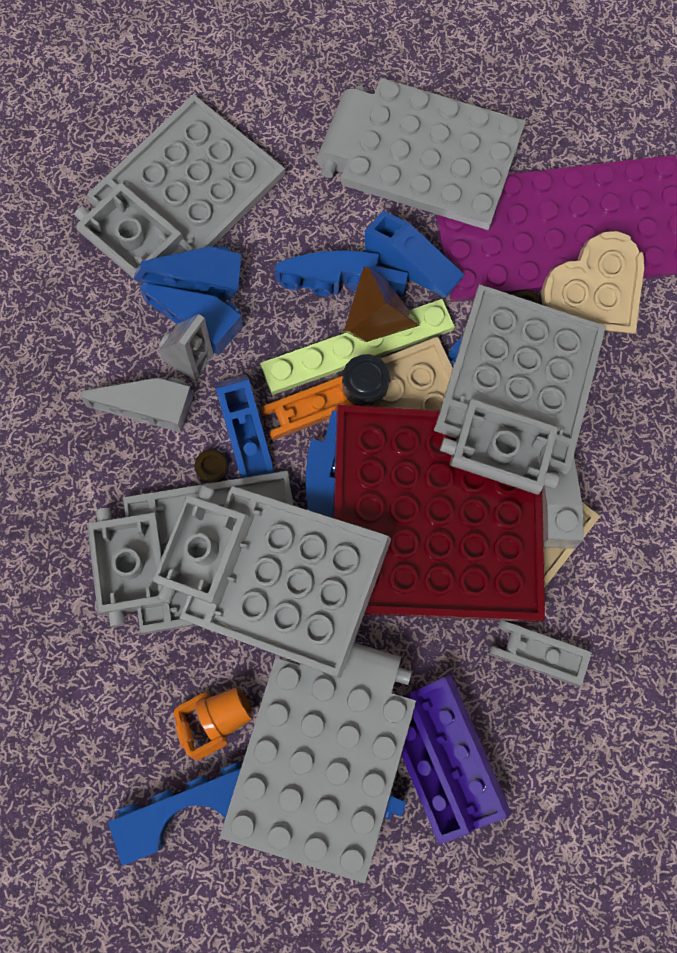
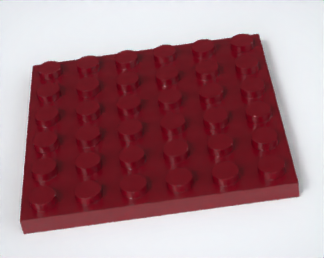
M337 405L333 518L387 535L391 538L364 615L523 622L545 621L542 490L537 495L450 466L452 455L441 452L440 447L444 438L454 441L457 438L434 431L440 411Z

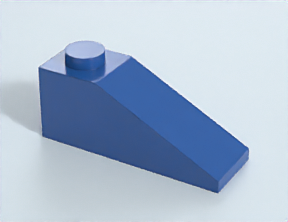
M209 246L145 260L137 268L134 280L216 296L220 300H230L238 291L242 254L232 252L229 248L223 246Z
M143 283L139 287L143 299L176 324L197 314L203 316L212 350L218 356L243 328L241 311L229 301L224 303L216 296Z
M247 375L215 382L216 393L241 478L274 473Z

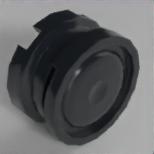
M370 354L359 355L352 358L345 365L342 374V391L348 401L356 406L372 407L379 404L385 398L390 376L386 364L380 358Z

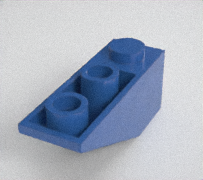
M384 210L365 229V252L379 254L378 264L388 269L408 272L407 279L444 298H447L464 278V274L410 223Z

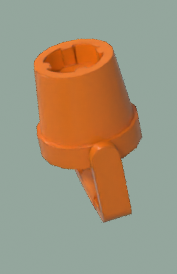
M238 686L212 697L209 692H205L175 708L174 718L177 724L175 730L180 745L185 749L186 754L193 760H200L226 746L228 736L254 718V714L247 697ZM195 709L202 727L212 740L197 749L194 746L195 741L189 723L186 722L184 714Z

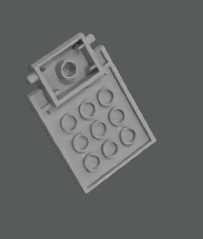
M380 78L374 94L367 93V90L362 86H356L355 89L344 91L316 161L319 166L323 167L321 174L327 178H332L335 171L341 172L340 179L343 186L489 230L526 121Z
M193 94L87 194L88 202L94 208L90 212L83 206L76 210L75 217L80 220L77 223V231L134 279V274L142 261L209 246L213 247L285 176V168Z
M479 284L434 428L436 432L457 438L456 441L444 438L440 447L441 452L452 455L450 466L537 495L541 492L543 485L555 489L560 476L547 472V470L550 469L566 475L571 468L606 326Z
M288 471L123 497L124 518L111 520L110 508L96 510L97 522L87 524L98 615H109L110 627H120L125 625L123 613L137 611L140 635L197 626L179 619L188 595L175 591L171 603L157 599L162 585L152 582L186 496L197 498L201 487L204 486L215 491L210 503L224 507L231 486L293 505Z
M204 486L201 487L197 498L187 495L152 582L162 585L157 599L171 603L175 591L186 594L188 598L179 619L341 678L391 538L375 531L231 486L224 507L210 503L215 491Z
M354 643L341 678L303 664L298 665L275 658L221 831V839L366 883L416 700L392 693L394 682L408 685L412 671L399 668L401 656Z

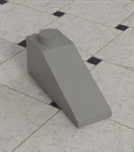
M199 314L177 324L172 333L169 331L164 335L159 345V352L163 362L195 381L214 355L205 318Z
M154 378L82 391L81 399L86 407L182 433L193 400V394L190 386L183 380L177 378H169L168 380Z
M573 457L571 468L566 475L550 469L547 470V472L559 475L560 477L555 489L544 485L542 488L544 548L575 549L584 541L583 504L575 459Z

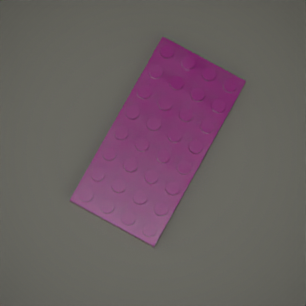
M676 155L508 174L489 230L435 214L442 254L464 274V278L449 294L450 302L474 299L479 284L510 295L522 290L541 291L544 280L552 268L566 262L577 261L584 243L588 239L604 232L617 231L631 237L630 240L637 245L639 252H642L644 255L643 279L677 275Z

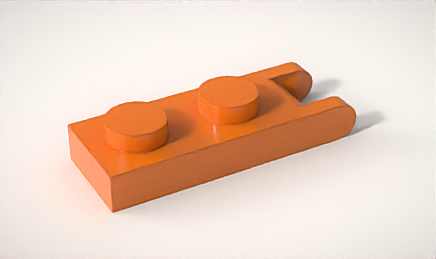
M343 376L261 407L262 416L276 413L281 427L270 431L272 440L330 419L332 410L336 411L337 405H353L346 399L342 391Z

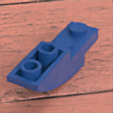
M342 250L309 253L276 263L275 279L276 282L286 289L298 290L299 287L311 289L318 296L328 297L331 294L338 295L341 284H345L348 289L356 291L363 267H369L385 278L398 296H404L408 272L379 267V254Z
M333 410L324 442L314 439L310 441L306 465L307 509L333 518L334 478H331V476H334L336 433V411Z

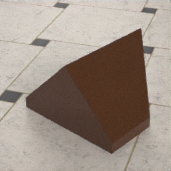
M363 267L344 331L361 341L369 342L420 326L388 281L369 267Z

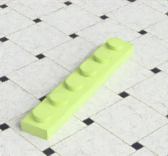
M443 299L409 310L420 326L369 342L361 341L346 332L261 362L260 367L271 395L342 371L345 365L356 356L370 354L381 357L454 331L455 326Z

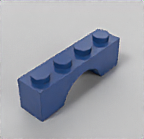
M241 762L220 769L222 776L209 782L205 775L185 783L187 790L179 794L173 795L172 789L154 795L151 797L153 804L139 809L137 803L117 810L118 818L109 821L108 825L121 865L124 866L162 850L163 836L168 823L174 815L186 807L195 805L206 806L216 810L226 818L242 767Z

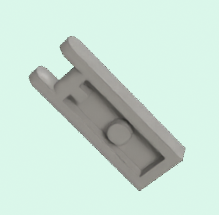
M500 621L498 628L511 633L505 651L492 647L490 655L574 686H582L592 652L515 624Z

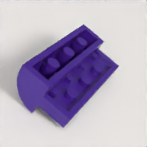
M452 676L444 677L403 695V697L416 700L401 756L438 844L440 845L467 835L475 829L510 816L512 812Z

